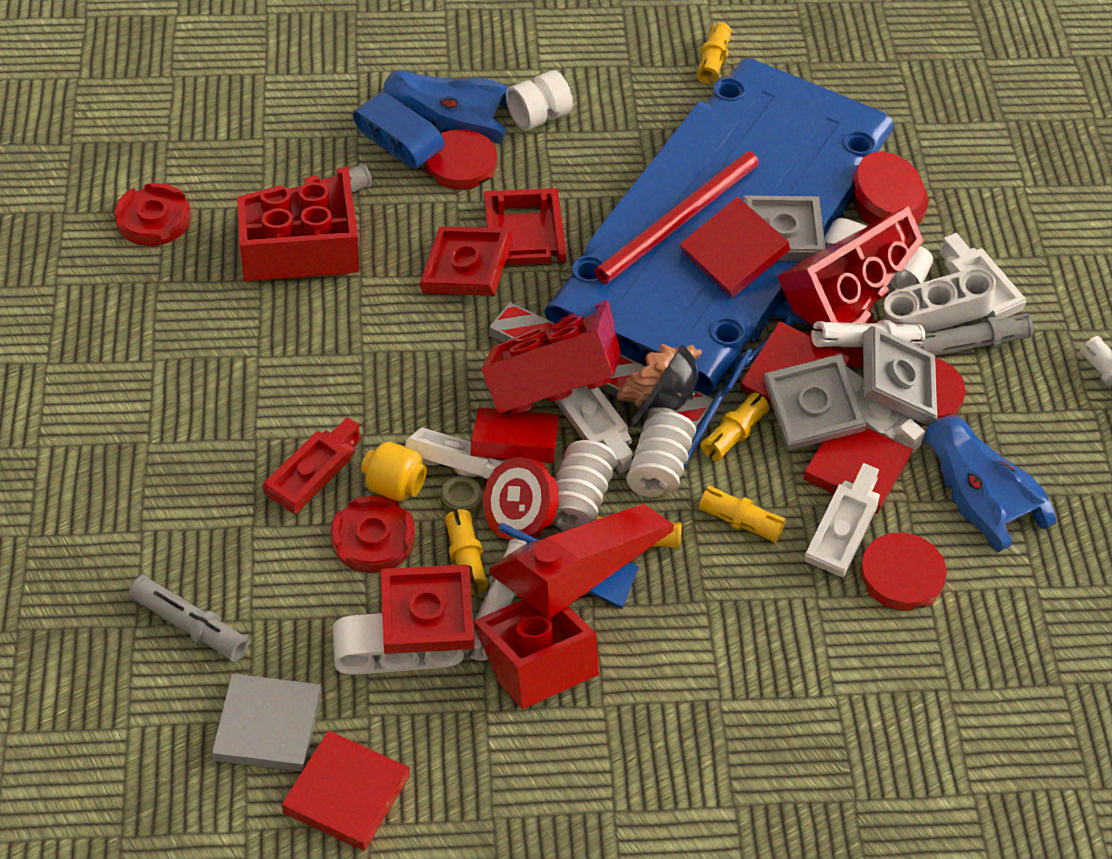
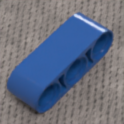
M385 92L379 93L352 113L355 124L367 138L412 169H416L445 147L443 137L433 124Z

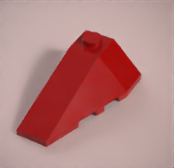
M909 206L903 207L804 259L778 275L777 278L792 311L812 326L818 321L866 323L871 316L870 309L878 299H882L889 290L887 286L897 272L903 271L924 240Z
M641 504L520 546L489 567V574L550 619L673 532L674 524L645 504Z

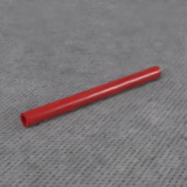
M746 151L595 268V275L603 284H608L750 173L759 164L757 156L751 151Z

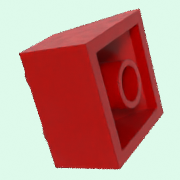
M520 600L473 620L475 631L500 686L522 709L599 675L596 632L569 606L548 619L526 601Z

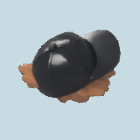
M661 344L659 347L661 353L651 352L646 355L648 366L640 371L629 374L623 387L617 393V400L629 401L639 407L630 421L633 426L636 425L648 408H669L677 411L688 399H693L695 395L694 389L699 378L696 360L701 357L702 352L700 349H695L693 344L688 347L681 344L680 347L673 348Z

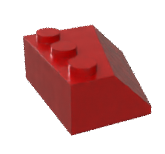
M349 166L336 169L337 175L320 180L318 175L304 178V185L290 189L278 185L237 197L239 240L244 281H266L269 279L360 273L358 234Z
M608 299L595 304L597 312L582 319L581 316L573 313L561 318V321L552 326L553 330L546 333L544 328H537L492 347L481 370L498 414L511 410L512 414L522 413L531 409L536 401L549 398L550 402L558 401L570 396L573 389L587 385L588 389H595L611 381L610 377L614 376L620 357V349Z

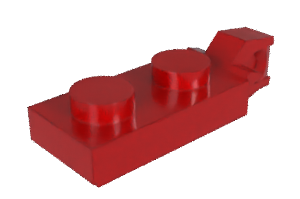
M346 417L331 433L327 430L323 433L317 430L262 485L264 494L296 515L355 454L354 447L361 440L360 425Z

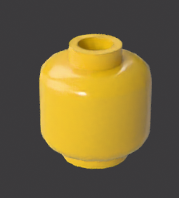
M386 441L380 444L375 451L369 450L366 453L362 462L361 472L366 474L365 482L368 490L397 502H402L410 496H417L426 478L427 467L423 465L421 455L415 450Z

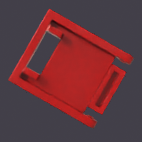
M558 188L484 191L486 228H510L513 234L505 266L551 264V256H556L558 263H566V245ZM540 208V213L504 214V209Z

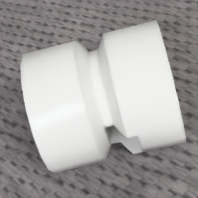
M550 70L536 76L535 83L526 80L509 87L506 91L509 113L516 125L523 131L531 130L543 125L547 119L555 120L572 111L573 100L570 88L564 77L556 70Z

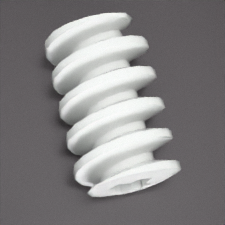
M651 408L649 410L648 418L644 423L643 431L639 438V444L635 450V456L630 465L631 469L626 477L628 486L640 496L648 498L659 497L663 493H671L677 490L680 485L679 478L684 472L683 465L688 459L687 452L692 446L691 439L696 434V427L690 419L669 408Z
M591 440L575 441L568 446L564 459L559 466V471L554 478L558 485L559 497L556 516L552 522L555 527L566 531L595 520L598 515V507L603 502V495L608 489V482L613 476V469L617 465V456L612 449L602 443Z

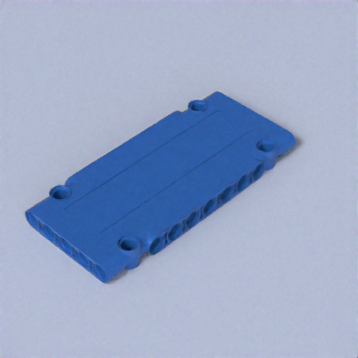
M751 58L741 59L726 78L715 82L713 94L707 103L700 101L693 108L588 242L583 257L574 261L571 276L545 308V317L555 324L561 321V318L576 313L577 316L579 315L583 319L597 312L595 304L608 299L620 355L646 367L648 366L646 355L651 352L661 353L659 349L661 344L672 348L680 347L681 344L685 347L693 344L695 349H700L702 352L701 357L696 360L699 378L694 390L706 396L712 394L727 371L733 368L734 364L740 359L742 349L747 341L754 342L757 340L773 317L772 311L786 298L777 276L801 261H777L735 297L731 298L682 252L680 243L737 196L743 200L744 195L819 196L823 233L825 236L832 222L840 219L855 197L854 191L857 188L855 181L852 183V174L856 166L870 153L879 152L892 133L894 127L891 118L878 109ZM746 151H751L757 156L759 164L750 173L608 284H603L595 275V268Z

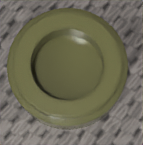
M452 477L441 487V506L447 514L453 511L456 518H459L457 511L459 509L469 511L472 516L481 508L482 488L471 477Z

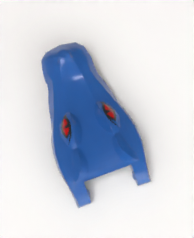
M403 69L394 70L385 80L383 92L406 107H411L412 111L430 123L434 121L440 131L444 129L471 130L481 133L494 143L502 142L506 133L505 127L494 120L493 117L499 104L509 110L506 102V91L509 87L495 80L432 77L419 75Z
M949 415L937 419L928 426L923 440L925 445L929 443L933 447L935 455L941 461L940 472L944 475L946 488L951 487L952 502L957 504L959 513L985 535L996 552H1001L1012 544L1005 525L1032 512L1037 525L1042 529L1056 524L1054 509L1043 488L1031 475L1000 456L982 442L963 418Z

